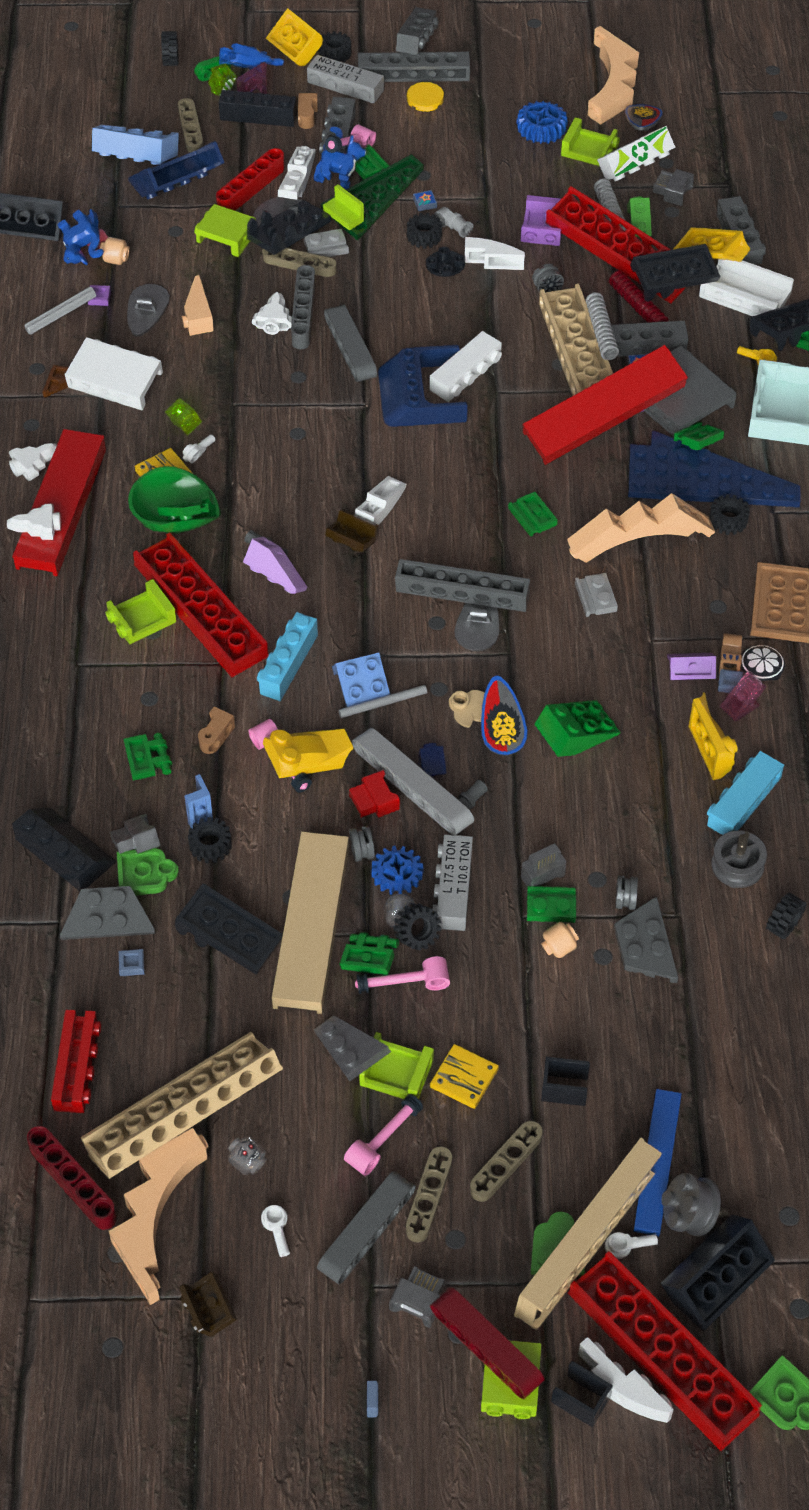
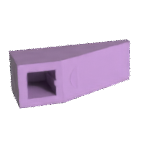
M265 537L251 540L243 562L249 565L252 571L262 573L267 576V580L282 585L284 590L291 594L306 591L307 585L280 546Z

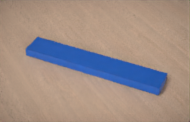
M656 1089L648 1144L661 1152L662 1155L651 1169L655 1173L654 1177L639 1195L633 1232L660 1236L663 1218L661 1199L663 1193L667 1191L682 1093Z

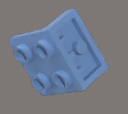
M379 653L335 663L332 666L334 675L338 674L346 707L390 695Z

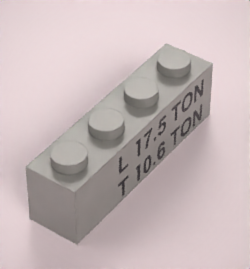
M316 55L307 67L308 83L373 104L384 91V75L330 58Z
M444 835L443 844L438 845V858H442V863L437 864L436 878H440V884H435L434 898L438 899V905L433 904V911L437 912L439 915L437 918L441 919V923L437 924L442 927L441 929L465 931L473 840V837Z

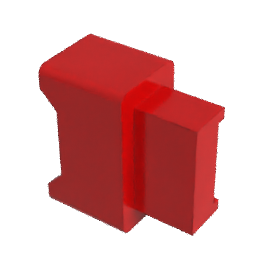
M384 770L363 777L361 785L349 789V796L361 818L375 813L379 818L400 810V799L397 794L390 792L384 781L386 775Z

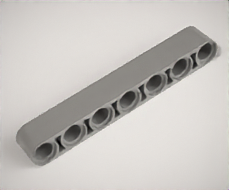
M369 728L352 740L353 748L359 756L378 772L384 770L386 773L385 778L451 835H457L474 822L472 813L465 805L374 728Z

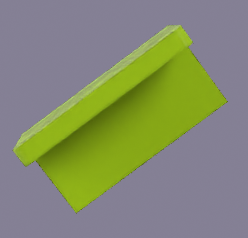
M337 184L334 187L335 198L323 204V211L330 214L332 218L345 228L351 230L364 222V204Z

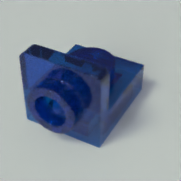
M437 743L424 744L423 748H420L418 751L422 770L429 776L446 775L443 746H437Z

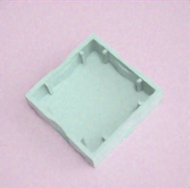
M759 360L748 437L809 445V367Z

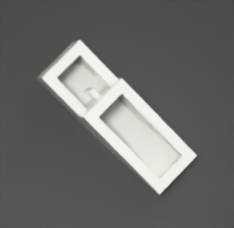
M465 237V263H484V269L524 270L525 252L501 242Z
M387 476L367 493L366 501L356 508L355 515L379 525L399 500L407 484Z

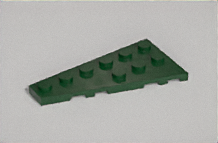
M411 154L347 189L350 194L364 204V222L353 229L348 230L334 218L332 219L358 241L424 170V164ZM335 196L321 203V210H323V204L335 198Z

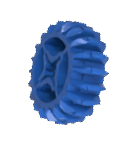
M543 100L542 102L535 101L534 104L529 102L528 106H523L519 110L516 124L518 132L521 133V137H526V141L532 140L533 143L540 142L541 144L546 142L549 144L550 141L556 142V139H561L562 135L565 134L568 120L566 112L563 111L562 107H558V104L553 105L551 101L545 103Z

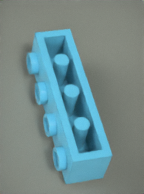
M296 612L293 619L287 622L284 635L279 636L274 652H270L265 668L260 669L257 681L259 682L261 695L278 701L282 700L318 636L316 618Z
M762 751L755 758L751 757L743 773L738 772L732 782L733 785L723 790L717 804L713 803L707 812L709 816L707 826L722 835L731 831H739L781 779L784 764Z

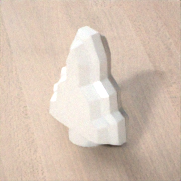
M278 292L268 299L267 304L261 307L260 311L255 313L252 319L253 325L271 335L277 334L279 331H288L292 323L289 309L285 307V299L282 293Z
M49 443L37 448L29 446L9 451L12 458L9 461L11 470L17 477L23 475L28 481L39 476V471L46 468V463L52 459L57 444Z
M44 504L40 508L30 510L27 514H19L8 519L7 529L16 532H28L31 536H38L43 540H53L55 531L61 530L60 513H54L53 504Z

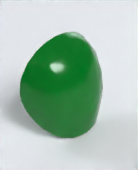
M164 466L148 471L134 483L129 492L128 502L132 514L146 528L152 531L167 533L191 531L216 520L221 515L218 501L208 485L196 475L177 467ZM181 503H208L209 512L195 514L193 519L168 520L167 516L158 515V507Z

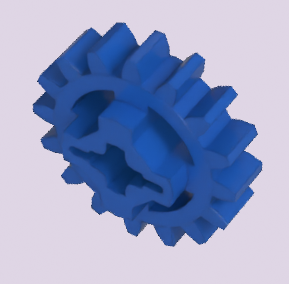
M392 846V851L389 852L384 848L383 855L376 854V861H372L371 876L374 878L375 886L380 885L382 892L389 889V895H392L394 891H398V894L402 895L403 890L411 893V886L417 888L419 880L423 879V863H420V856L414 857V850H410L407 853L404 846L400 850Z

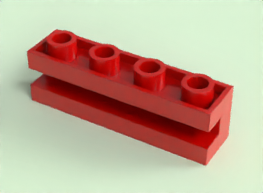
M65 1010L51 1096L54 1112L84 1113L85 1105L90 1104L91 1089L88 1088L89 1081L94 1079L92 1059L97 1058L98 1044L95 1043L96 1036L101 1034V1021H97L95 1011H85V1017L76 1015V1010Z

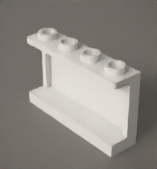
M718 259L716 268L720 274V279L717 282L701 284L699 297L750 316H755L783 307L792 293L794 279L743 260L736 262Z
M86 337L65 373V378L69 388L143 410L146 405L144 396L155 376L162 375L163 369L161 360L153 356H145L136 351H129L117 345H110L98 339Z

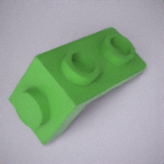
M641 196L630 198L627 204V213H630L631 224L651 237L650 198H643Z

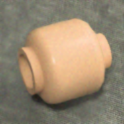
M108 237L105 242H101L99 248L104 251L102 255L104 262L115 265L127 262L130 253V247L127 246L126 241L114 237Z
M558 922L543 932L545 941L541 945L548 955L553 953L555 957L562 958L577 948L576 941L579 938L569 923L565 925L563 922Z

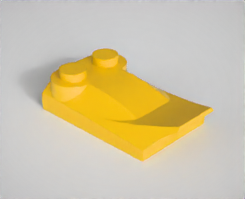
M288 8L266 37L269 42L299 66L307 65L323 42L322 35Z
M693 227L673 248L674 250L706 244L712 259L741 262L750 251L743 231Z
M703 692L701 697L693 699L689 728L712 779L717 780L723 778L732 770V766L735 765L734 756L737 752V744L734 739L724 735L720 726L712 718L707 705L706 695Z
M345 729L289 734L284 730H275L270 734V737H264L263 740L264 748L279 778L297 776L301 773L309 774L343 768L348 754L353 750V745Z

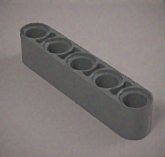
M310 265L300 266L296 274L291 323L292 346L296 349H305L310 344L315 295V270Z
M343 304L325 309L326 323L355 381L360 382L377 377L375 363L346 306Z
M391 1172L322 1256L317 1265V1270L337 1284H341L412 1197L416 1185L397 1172Z

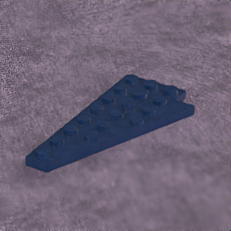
M656 431L651 433V445L630 444L628 497L665 499L672 493L683 501L714 502L715 499H719V496L725 498L729 494L730 498H733V495L737 496L736 499L743 498V503L747 502L749 505L800 507L799 485L714 454L708 449L692 450L689 448L690 446L681 444L682 441L676 442L674 438Z

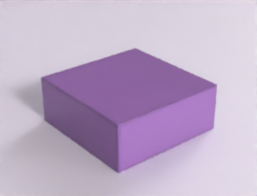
M90 285L95 290L96 297L88 301V305L108 306L111 293L110 286Z

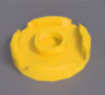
M420 82L412 85L407 90L408 104L411 107H416L418 111H433L440 104H443L444 92L437 84Z

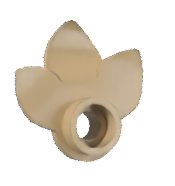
M472 690L468 693L457 691L449 698V707L454 711V719L461 726L469 728L473 721L481 722L484 692L479 690Z

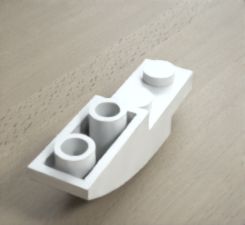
M307 146L295 149L288 163V172L278 189V197L296 200L298 197H302L311 173L316 149H311Z
M588 1337L580 1343L578 1354L592 1368L591 1372L613 1385L610 1399L632 1412L653 1420L667 1423L671 1419L673 1413L671 1402L665 1395H659L652 1388V1383L645 1375H639L633 1370L625 1376L622 1366L615 1361L612 1362L606 1356L604 1348L599 1343H593Z

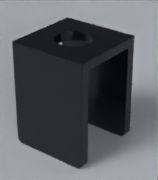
M546 1057L541 1101L585 1106L588 1088L547 1083V1077L554 1076L588 1080L590 1062Z
M571 1361L567 1376L601 1398L595 1408L592 1409L558 1387H555L551 1402L593 1428L611 1398L613 1385Z

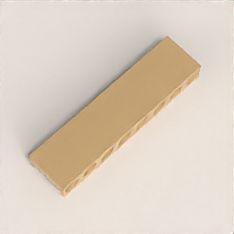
M575 284V288L546 293L544 289L540 290L539 306L572 396L610 376L613 372L609 361L601 357L580 285Z
M301 832L272 993L273 1009H278V1006L317 1010V1014H322L349 853V837Z
M249 1032L82 1136L81 1139L88 1152L89 1159L110 1179L281 1071L283 1067L280 1065L274 1049H268L255 1038L252 1032Z
M643 1138L638 1140L521 1292L514 1313L516 1318H520L533 1329L538 1330L570 1288V1284L576 1280L654 1177L655 1173L651 1169L661 1157V1152L646 1143ZM537 1310H539L541 1312V1315L539 1318L535 1319Z

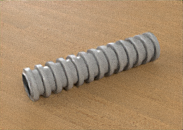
M604 178L596 181L594 190L600 205L625 220L610 181ZM605 215V218L611 221L610 218L607 215ZM619 224L620 227L624 231H626V228L623 225Z
M597 292L591 293L586 297V304L599 351L603 359L611 360L618 356L619 349L602 294Z

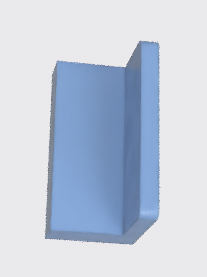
M200 774L195 776L197 791L185 795L187 820L192 829L193 824L196 822L199 825V820L202 818L204 822H207V817H211V821H213L210 793Z

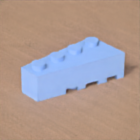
M99 125L94 127L92 131V151L99 152V155L110 156L112 154L116 155L119 159L130 157L134 158V161L137 162L147 160L151 161V164L161 165L162 162L178 156L179 133L171 132L169 135H162L163 131L158 130L143 133V129L139 128L126 131V127Z

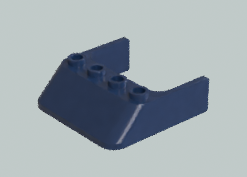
M214 141L196 151L156 167L146 168L129 177L128 180L142 198L146 196L148 200L158 196L157 192L160 190L166 193L175 189L174 185L177 183L183 186L192 182L190 179L197 176L200 179L207 176V171L224 164V160L217 142Z
M459 345L405 348L380 366L378 378L383 421L386 425L398 427L467 422V402L433 404L425 399L421 373L422 367L442 366L460 351Z

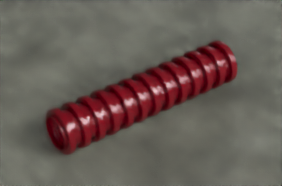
M616 271L610 276L609 284L647 323L669 322L668 317L652 301H645L642 291L622 271Z

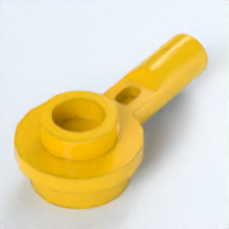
M739 346L737 354L755 359L758 365L759 360L777 362V356L770 349H760L758 351Z

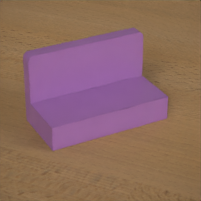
M667 654L670 666V680L716 679V656L714 654Z

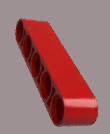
M278 148L268 150L217 191L216 205L236 211L284 171V152Z

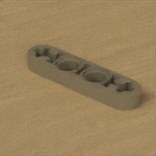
M189 98L181 99L178 102V113L186 149L191 153L203 147V138L194 101Z
M285 248L275 255L265 249L262 251L264 262L270 265L297 270L300 266L306 265L304 264L305 262L311 261L313 264L310 266L314 268L315 275L332 277L337 272V263L330 257ZM288 257H293V258H295L294 260H291V261L286 260V258H288Z
M534 1121L523 1123L474 1176L470 1183V1194L473 1199L480 1202L489 1200L540 1144L543 1130L538 1123ZM526 1131L529 1132V1133H531L532 1131H535V1137L531 1135V1136L526 1140V1145H525V1144L523 1143V1141H524L525 1138H526ZM511 1147H517L521 1150L522 1154L519 1157H511L507 1151ZM494 1165H501L506 1171L502 1175H495L491 1172V1168ZM488 1177L490 1181L486 1185V1191L481 1190L478 1192L477 1185L483 1186L487 1182Z
M436 1147L430 1152L406 1222V1235L413 1242H423L429 1236L452 1167V1154L445 1147ZM440 1156H444L445 1161H442L440 1171L436 1170L437 1159ZM435 1177L439 1179L440 1185L436 1188H430L426 1185L427 1179ZM423 1200H428L432 1203L433 1207L429 1211H422L418 1204ZM419 1217L423 1219L422 1230H419L418 1233H414V1228H416L418 1224Z

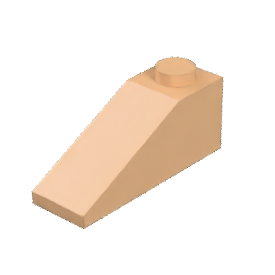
M199 275L194 278L184 306L185 316H182L183 327L188 328L190 336L213 331L212 314Z

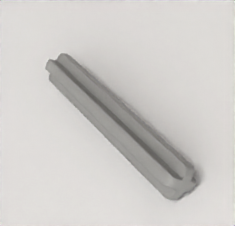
M88 287L32 319L24 325L26 331L31 335L96 297L95 290L92 287Z

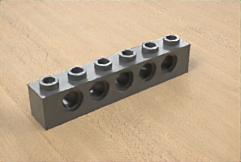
M403 52L358 53V68L384 75V82L469 81L470 79L469 52H419L418 55Z
M399 559L395 575L396 592L522 612H526L530 597V579L404 559Z

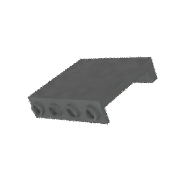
M682 346L671 351V354L688 377L685 387L644 410L673 437L675 432L691 426L726 404L733 409L737 394L733 388L725 384L719 376L711 372L705 364L697 360L691 352Z

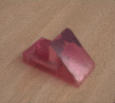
M263 62L236 79L237 91L252 92L257 89L263 94H267V63Z
M747 671L720 707L734 721H738L760 706L756 699L767 686L752 672Z

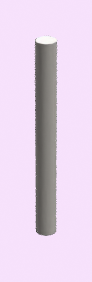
M425 685L342 708L338 710L340 718H344L427 694V688Z

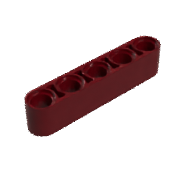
M43 1126L31 1128L27 1134V1142L34 1158L97 1228L102 1230L112 1228L117 1220L112 1200L47 1128ZM39 1140H45L42 1144H35ZM53 1158H61L57 1162H50ZM70 1175H77L73 1180L66 1179ZM86 1193H93L89 1198L82 1197ZM102 1211H109L106 1216L98 1215Z
M449 1287L430 1305L433 1314L519 1398L525 1400L545 1380L540 1370L454 1288Z

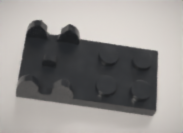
M305 200L300 201L273 218L269 212L263 211L259 226L255 219L251 218L247 224V239L275 255L330 223L331 215Z
M706 244L635 256L630 264L632 271L636 272L644 290L643 297L646 302L652 300L659 292L663 299H665L675 289L717 282L720 279V274Z
M809 299L751 316V335L757 337L760 330L775 338V348L779 351H782L785 347L788 337L790 345L795 347L800 340L801 333L809 331Z
M204 883L175 920V928L179 934L186 935L188 932L192 933L199 947H206L209 944L255 975L264 966L283 937L282 933Z

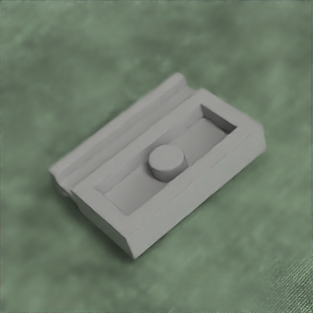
M342 228L313 233L304 237V244L308 253L325 257L349 253V247L346 244Z
M606 573L585 576L584 579L575 578V586L586 617H589L590 614L600 615L617 612L618 605Z

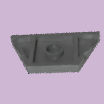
M130 886L81 889L60 933L61 940L149 935L155 934V929Z
M653 898L614 924L623 967L626 971L640 972L645 976L653 978L657 975L669 978V982L677 983L678 975L657 898Z

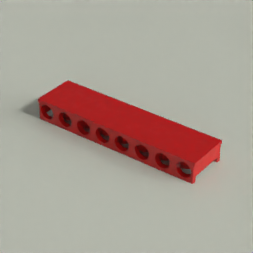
M572 186L568 188V192L551 210L548 209L546 211V224L553 228H560L563 235L614 268L622 271L639 284H641L639 278L630 266L633 257L671 250ZM572 194L576 195L579 198L580 202L577 201ZM588 204H590L591 206H593V208H594L595 210L593 211V210L588 206ZM604 214L607 215L611 221L607 220ZM619 224L623 225L626 228V231H624ZM635 234L638 235V236H640L641 239H642V241H640V240L635 236ZM651 244L654 245L658 249V251L654 250ZM685 288L675 289L664 300L672 304ZM660 292L656 294L663 299Z
M663 345L523 423V433L527 435L542 457L544 465L684 388L688 377L666 345Z
M63 429L31 509L40 508L44 504H53L54 513H60L61 530L55 531L53 540H43L38 536H31L28 532H22L13 553L16 569L20 570L21 567L53 572V576H58L106 452L104 435Z
M170 532L166 534L167 538L141 552L137 550L133 552L134 566L147 581L153 579L175 608V613L231 678L268 658L267 641Z
M610 1251L581 1278L570 1284L568 1294L720 1451L724 1450L760 1416L759 1413L762 1405Z

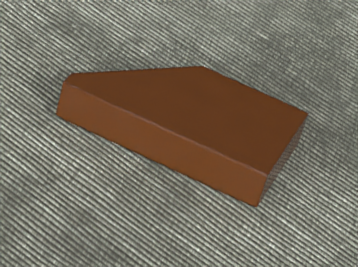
M52 366L42 391L43 397H48L68 388L65 373L69 367Z

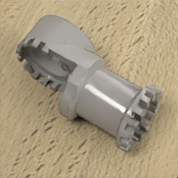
M443 207L434 214L436 215L435 218L439 217L440 221H442V227L448 226L450 229H455L459 236L463 238L469 236L468 233H471L470 231L473 230L471 222L464 220L460 213H453L448 207Z

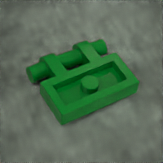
M162 733L154 734V740L151 741L147 740L146 734L123 739L133 781L156 776L155 768H161L164 775L172 772V761L166 751L168 749L167 741L163 739ZM156 751L158 756L152 758L151 752Z
M364 932L351 934L350 943L356 945L346 944L340 961L341 969L388 975L394 958L393 949L389 948H398L399 939L390 938L389 935H381L380 937L370 936L369 933Z

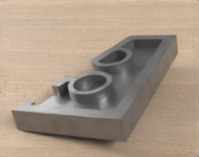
M334 1015L314 1029L316 1035L349 1081L391 1052L387 1045Z

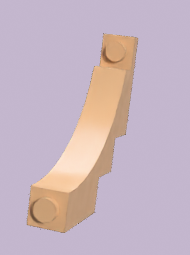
M599 26L595 28L594 45L600 48L599 57L607 68L609 78L602 90L589 100L587 115L601 125L633 104L634 90L632 88L635 86L636 70L634 69L638 67L639 52Z
M671 493L652 509L640 501L620 516L605 509L569 537L567 541L570 546L569 551L575 559L579 558L587 563L604 551L637 538L663 534L688 537L695 531L710 537L715 533V530L707 515Z
M193 1128L168 1141L139 1160L140 1169L147 1181L124 1194L126 1206L133 1217L109 1231L113 1246L150 1305L160 1300L158 1289L161 1287L154 1274L159 1271L155 1244L156 1231L163 1207L177 1184L191 1170L207 1160L206 1149L208 1144L203 1135H197Z

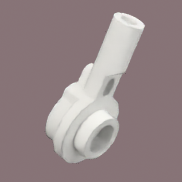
M209 435L199 444L187 445L183 450V460L194 463L206 448L215 442V437Z
M271 1205L266 1207L262 1212L261 1222L267 1230L273 1231L279 1256H287L290 1252L283 1231V1227L287 1223V1213L281 1206Z
M617 1232L611 1234L606 1239L605 1250L606 1252L610 1251L617 1259H622L629 1255L631 1249L657 1245L658 1239L656 1234L630 1237L629 1234Z

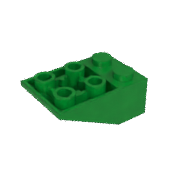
M597 700L548 704L534 724L557 757L576 755L621 733Z

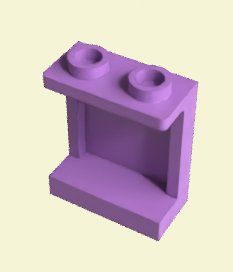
M527 195L525 217L521 228V242L560 246L561 229L553 228L545 223L546 211L548 209L551 210L561 200L560 198Z

